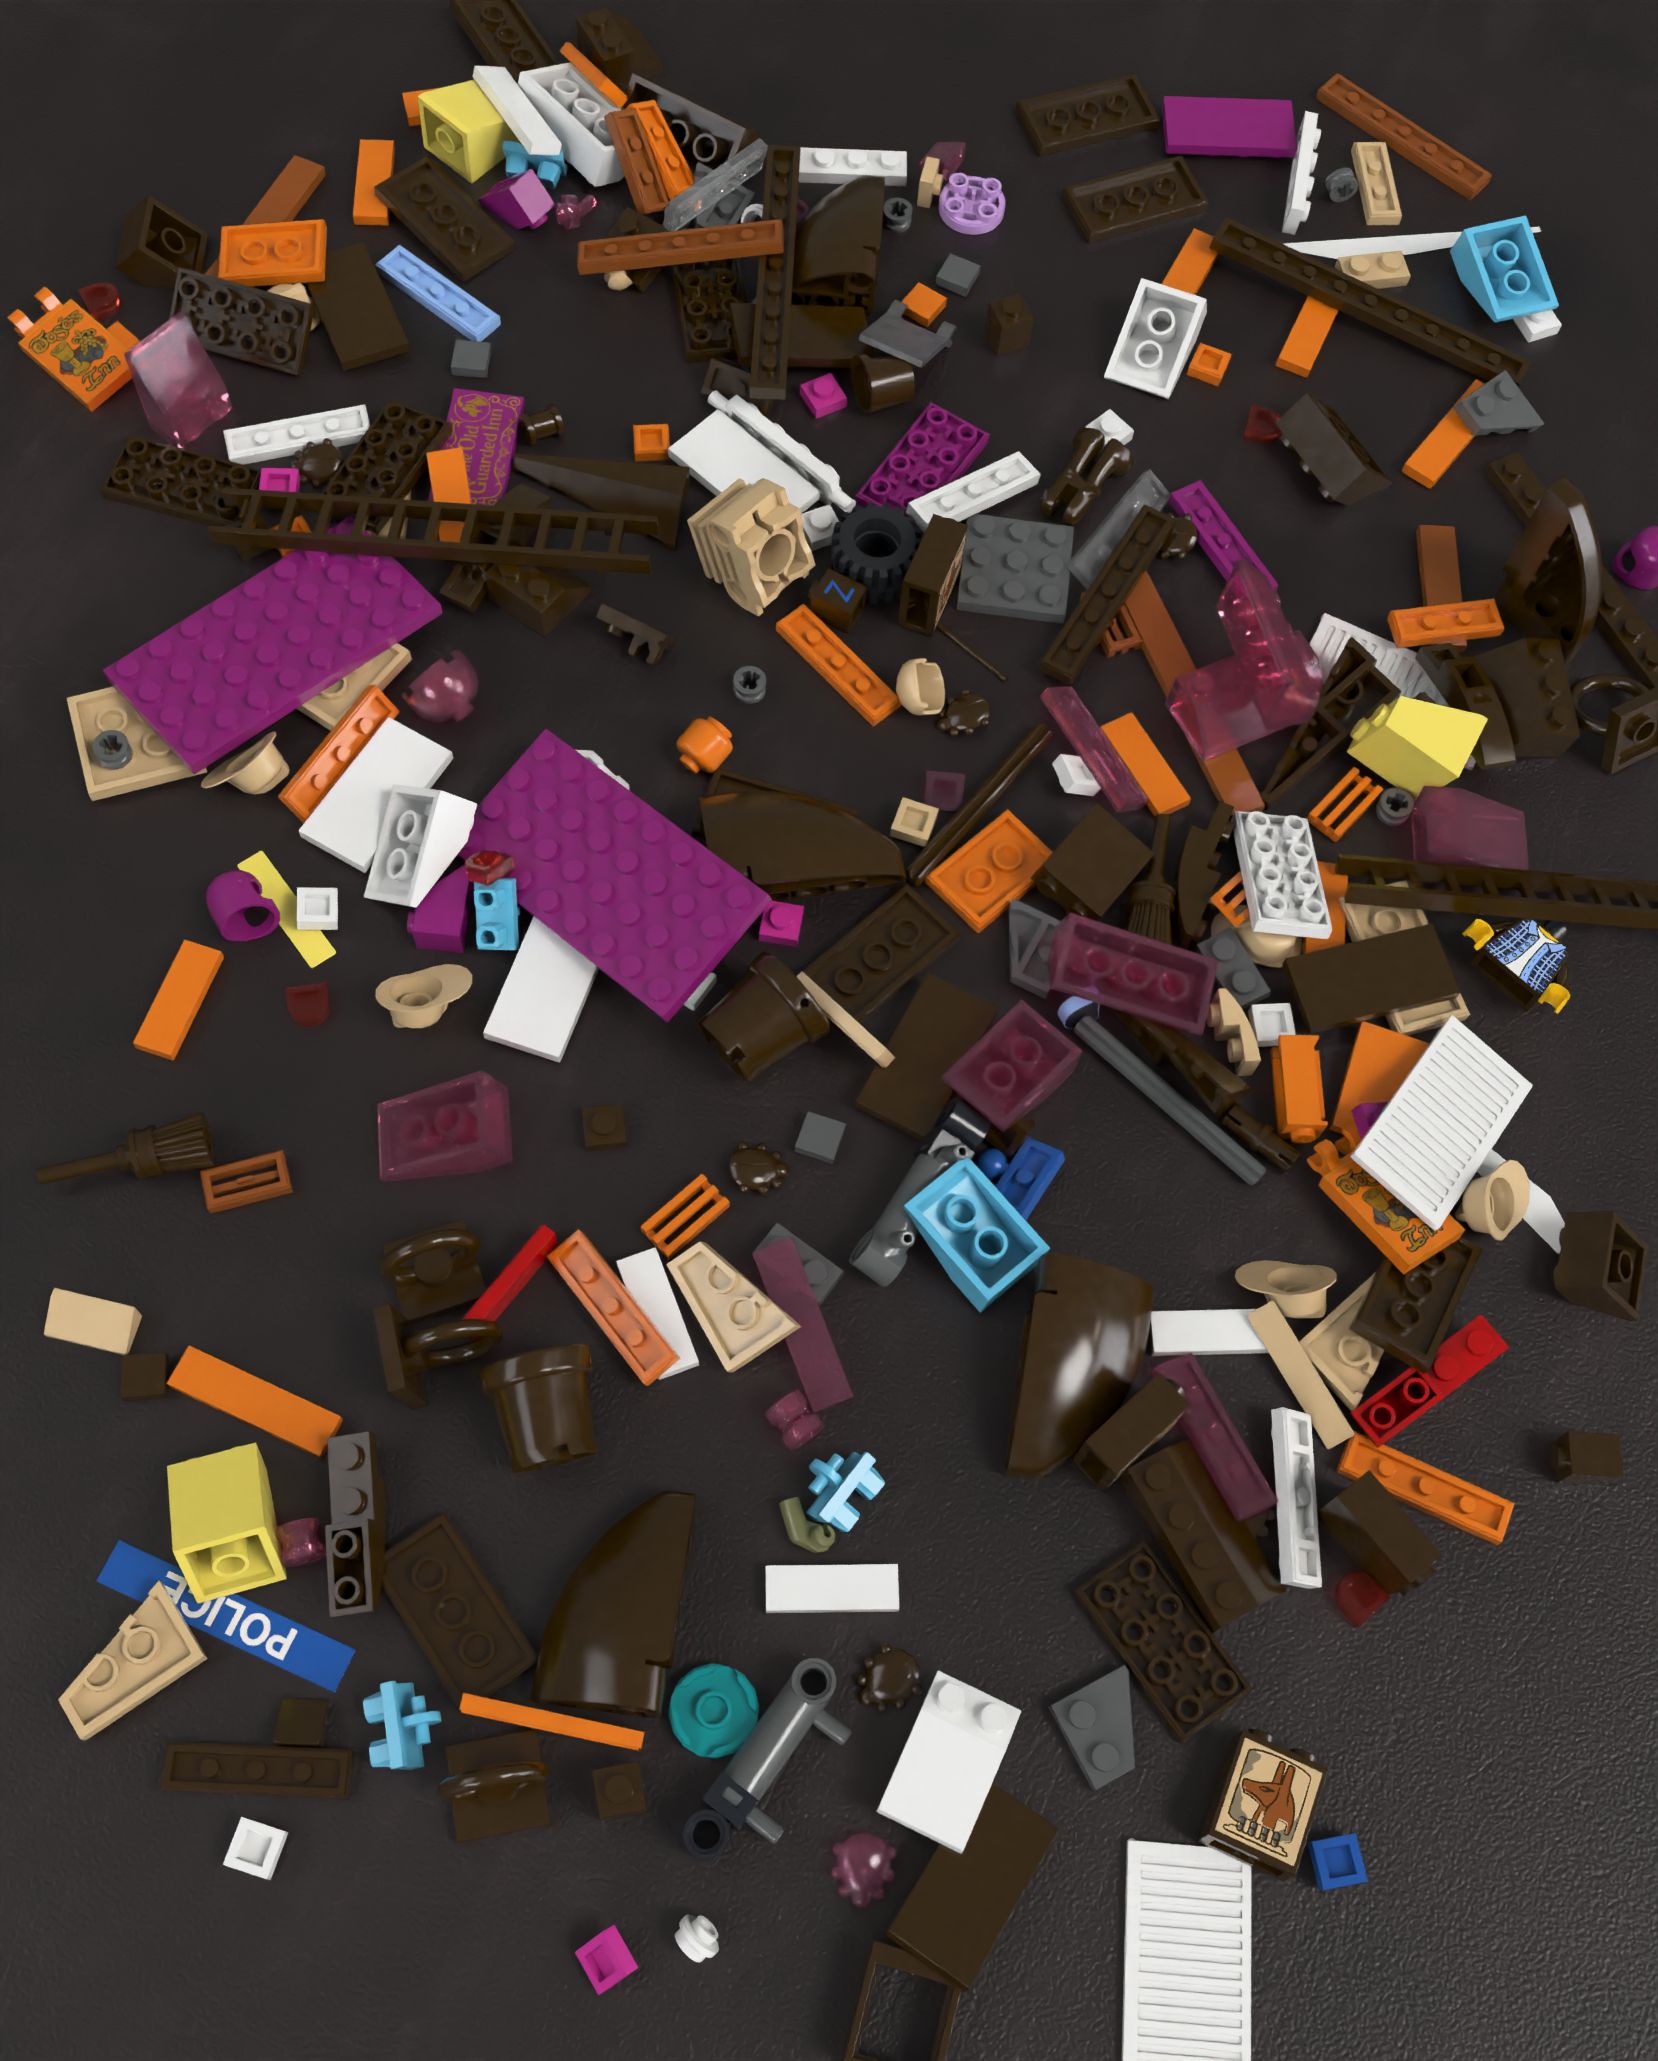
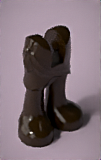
M1094 428L1078 430L1072 440L1074 454L1067 467L1061 470L1056 481L1044 491L1043 496L1040 498V511L1048 516H1053L1063 502L1068 507L1063 515L1062 523L1067 526L1076 525L1100 495V487L1110 474L1123 477L1130 472L1134 465V458L1130 451L1114 438H1111L1104 447L1105 437L1100 430ZM1100 455L1087 478L1083 480L1080 477L1081 473L1091 460H1095Z

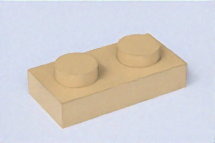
M1402 251L1338 257L1335 264V269L1377 289L1407 286L1411 277Z

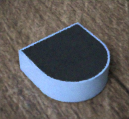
M1093 988L1067 999L1059 1007L1057 1013L1064 1027L1068 1029L1075 1028L1076 1024L1084 1016H1091L1094 1020L1099 1018L1100 999Z

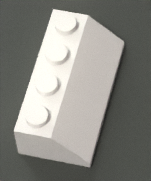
M571 62L520 72L518 86L562 143L560 151L564 152L565 160L573 165L595 187L620 181L625 175L604 116L609 112L621 109Z

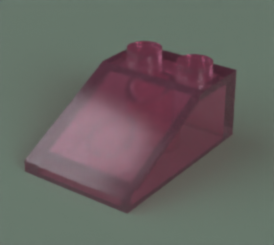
M181 312L177 313L124 353L150 427L173 446L183 448L189 442L197 439L213 423L225 417L227 412L232 409L223 380L187 318Z
M1424 786L1411 812L1414 860L1529 870L1524 812L1462 788Z
M1021 1000L942 1076V1080L1004 1132L1046 1100L1074 1072L1083 1050Z
M482 1070L377 1104L380 1180L384 1182L478 1173L513 1162L508 1087Z

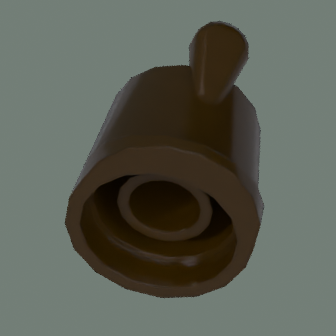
M866 354L854 355L851 361V383L855 398L863 413L870 414L911 402L915 394V381L912 370L914 364L896 356L869 357Z

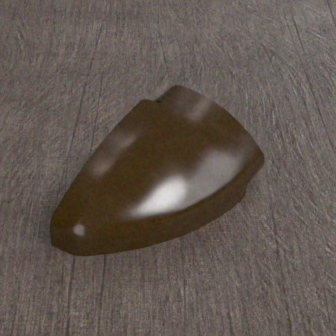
M861 175L841 185L823 197L796 225L791 305L863 307L865 317L872 313L881 245L885 193L884 176Z
M1563 477L1545 491L1503 567V571L1507 576L1503 580L1494 599L1498 610L1526 638L1559 639L1566 665L1575 659L1594 627L1603 584L1600 543L1588 501L1584 493L1567 477Z
M762 790L699 797L707 849L765 891L772 901L782 902L906 883L903 856L896 844L864 820L832 804L809 796Z
M1047 1253L1040 1256L1034 1269L1030 1300L1032 1311L1027 1310L1023 1326L1004 1476L1026 1480H1036L1046 1476L1073 1458L1084 1442L1116 1413L1124 1402L1137 1376L1146 1351L1154 1287L1151 1284L1126 1271L1100 1262L1058 1253Z
M663 1491L654 1495L610 1527L586 1553L569 1576L545 1627L538 1653L530 1701L545 1705L642 1718H661L667 1682V1671L665 1668L671 1669L697 1499L696 1494Z

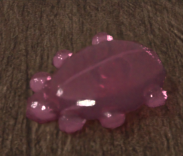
M866 1832L852 1835L844 1843H836L833 1847V1852L838 1855V1865L832 1869L831 1875L835 1879L841 1878L843 1882L839 1887V1894L842 1897H847L851 1894L852 1904L859 1908L869 1905L871 1896L878 1900L883 1898L885 1891L881 1885L884 1881L891 1882L894 1879V1872L889 1867L891 1865L890 1859L896 1856L897 1851L895 1848L887 1846L880 1837Z

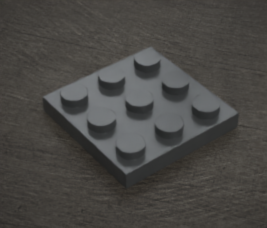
M980 514L968 517L966 521L968 529L961 565L956 610L1064 624L1074 527Z

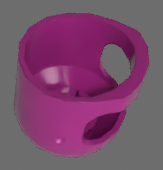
M1658 525L1641 529L1633 537L1632 541L1624 544L1614 556L1612 562L1613 572L1632 587L1647 590L1658 587ZM1628 551H1632L1636 562L1635 567L1631 571L1625 570L1622 563L1623 554Z
M243 870L224 872L209 884L206 891L208 910L221 935L230 941H248L269 935L277 928L280 922V912L272 899L261 896L262 885L250 872ZM252 906H262L269 909L270 913L267 919L260 926L252 927L247 923L244 916L246 909Z

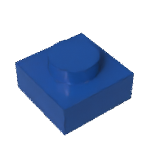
M1356 1833L1307 1842L1319 1891L1368 1882Z

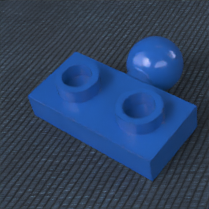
M1027 1137L1010 1164L1007 1163V1159L1001 1151L990 1148L983 1150L977 1156L975 1165L990 1181L1000 1179L995 1187L1026 1221L1064 1163L1065 1157L1062 1151Z

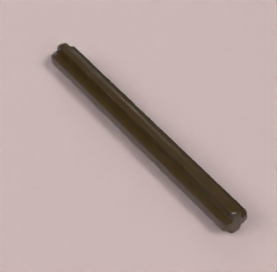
M1037 723L910 863L905 870L907 881L914 886L922 884L926 876L940 864L1046 746L1053 736L1050 728L1044 723Z

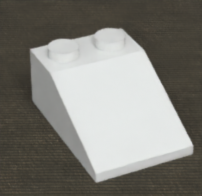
M1141 278L1104 378L1169 399L1207 313V299Z
M394 784L364 898L417 908L468 841L470 830L474 824L477 803L441 790Z
M937 1671L877 1812L962 1854L1006 1752L1021 1710L941 1671Z

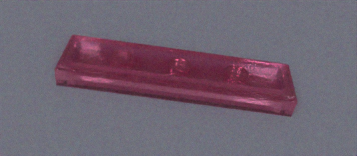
M1073 687L1046 688L1040 695V698L1116 812L1142 809L1147 804L1148 798Z
M788 1238L752 1253L769 1298L802 1326L785 1337L813 1412L816 1413L853 1398L854 1394L793 1238Z
M1188 1353L1156 1366L1152 1372L1154 1377L1160 1373L1166 1380L1170 1378L1177 1382L1186 1394L1185 1400L1190 1406L1179 1420L1237 1522L1272 1508L1278 1502L1277 1498L1193 1354Z

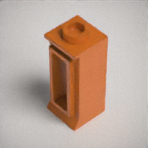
M1279 1035L1278 1047H1272L1270 1050L1277 1133L1281 1139H1291L1293 1143L1304 1144L1315 1141L1328 1125V1121H1323L1325 1119L1319 1051L1314 1049L1319 1035Z

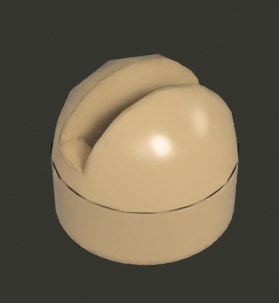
M628 270L604 273V279L612 290L621 291L634 283Z

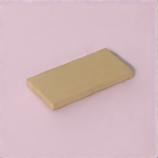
M1406 880L1386 885L1409 888ZM1345 896L1338 899L1346 917L1345 927L1352 942L1429 924L1423 910L1349 904L1345 903ZM1460 993L1455 999L1386 1015L1385 1017L1392 1031L1409 1036L1441 1027L1451 1015L1459 1021L1466 1020L1470 1013Z

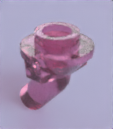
M562 194L559 202L555 203V214L558 223L563 224L566 230L579 227V217H583L596 206L595 197L587 195L578 202V198L575 195Z

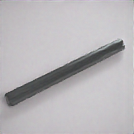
M1084 1016L1079 1020L1074 1028L1075 1034L1246 1183L1254 1185L1262 1178L1266 1171L1264 1166L1091 1016Z

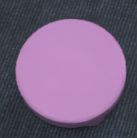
M954 173L950 176L949 183L944 186L940 193L938 209L942 220L953 230L964 234H984L995 229L1001 223L1005 211V197L1001 191L1002 184L995 178L984 179L976 176H967L963 173Z

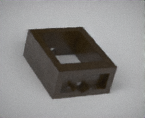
M871 1941L841 2061H884L858 2053L879 1965L945 1985L928 2061H945L961 1989L908 1951L877 1941Z

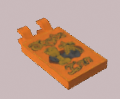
M45 286L34 295L43 304L41 309L46 313L33 324L19 309L7 317L16 326L14 330L23 338L18 342L23 352L91 412L144 368L141 359L76 302L70 299L62 305Z
M1356 1123L1350 1124L1341 1131L1344 1137L1337 1140L1335 1145L1325 1139L1314 1146L1313 1149L1317 1153L1310 1156L1307 1162L1313 1170L1323 1176L1318 1186L1403 1274L1458 1240L1465 1231L1450 1214H1448L1441 1227L1434 1231L1350 1157L1361 1141ZM1337 1149L1346 1156L1339 1159Z

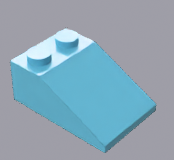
M1526 215L1464 229L1451 248L1450 253L1460 281L1494 323L1556 309L1559 306Z
M969 1157L956 1162L903 1207L951 1280L980 1313L1037 1265L1040 1256L1047 1254L1050 1249Z

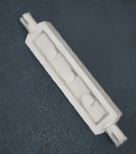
M717 390L709 395V404L722 411L820 491V501L825 505H831L834 502L845 512L850 513L856 501L841 490V487H839L840 476L832 466L821 462L811 454L804 444L797 443L785 433L779 424L772 423L760 413L754 404L747 403L737 394L730 400L726 399Z

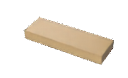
M1354 142L1351 154L1366 224L1399 225L1402 213L1386 142Z
M804 972L797 976L819 1004L824 1014L882 1068H886L895 1059L886 1047Z

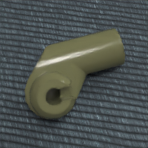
M799 1497L790 1498L779 1503L788 1537L793 1544L813 1553H821L828 1550L834 1543L835 1532L830 1525L825 1523L821 1526L806 1520Z

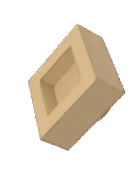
M928 156L926 158L919 182L917 206L930 208L933 195H940L943 183V175L938 174L940 159Z
M903 797L892 824L890 836L926 847L939 809Z

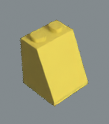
M475 79L424 92L418 96L424 147L471 184L505 158L502 150L504 140L521 143Z
M1400 696L1388 705L1381 704L1369 719L1363 717L1357 722L1350 733L1353 740L1347 753L1395 787L1407 791L1416 802H1419L1460 776L1488 719L1480 714Z
M256 1442L167 1466L172 1549L197 1604L287 1579L267 1468Z

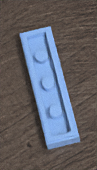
M398 245L375 264L379 275L471 341L481 342L501 325L498 314L401 245Z

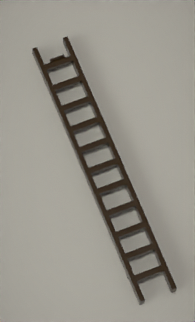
M223 487L221 495L225 506L242 507L239 515L240 521L243 523L242 527L209 526L208 529L212 543L219 545L596 570L597 574L604 575L607 571L651 574L650 555L621 554L620 549L624 533L658 535L659 523L658 516ZM261 508L284 510L278 530L255 529ZM297 511L320 512L314 533L291 531ZM333 513L356 515L351 535L327 534ZM369 516L393 517L387 538L363 536ZM405 518L429 520L424 540L400 539ZM441 520L465 522L460 542L436 541ZM477 523L502 524L497 545L472 543ZM514 525L539 527L534 548L509 546ZM551 528L576 529L571 550L546 548ZM587 530L604 531L605 535L611 536L608 553L583 551Z
M1338 854L1334 869L1335 874L1369 877L1366 884L1348 883L1344 900L1345 903L1658 930V909L1650 908L1647 902H1658V881ZM1384 878L1406 880L1409 888L1386 886ZM1422 882L1443 883L1446 891L1424 889ZM1459 885L1480 886L1484 894L1462 892ZM1497 888L1518 890L1521 897L1501 896ZM1534 891L1556 893L1559 900L1538 899ZM1572 894L1592 896L1595 903L1575 902ZM1609 898L1630 899L1633 907L1612 905Z

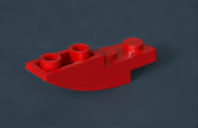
M1480 1314L1440 1345L1431 1367L1425 1374L1411 1366L1352 1411L1350 1415L1375 1446L1379 1448L1510 1347L1484 1316Z

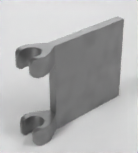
M894 300L888 311L860 334L859 341L921 368L944 347L950 348L952 345L951 337L954 331H956L957 326L944 321L936 334L905 321L902 315L908 305Z

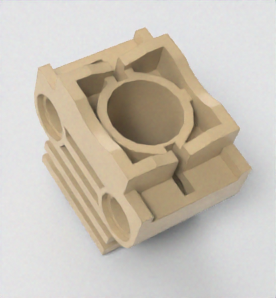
M739 478L687 520L706 577L710 579L714 577L715 582L719 584L724 582L730 597L742 608L758 617L763 613L762 607L765 608L775 600L779 593L792 581L799 577L805 578L808 576L809 570L815 566L812 551L804 536V523L800 508L789 503L784 487L762 478L753 485L750 483L746 485L745 481Z

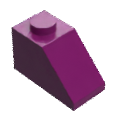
M532 169L500 180L478 199L481 206L516 230L526 226H530L531 229L537 228L548 219L546 213L555 206V203Z
M463 865L433 885L416 910L409 911L407 932L413 935L417 949L464 953L475 891V878L472 866Z

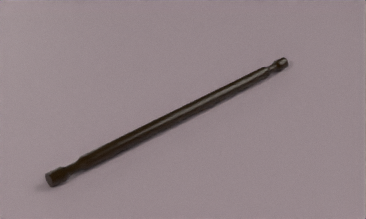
M938 621L936 628L986 669L996 674L1002 682L1005 683L1009 679L1006 674L997 670L991 662Z

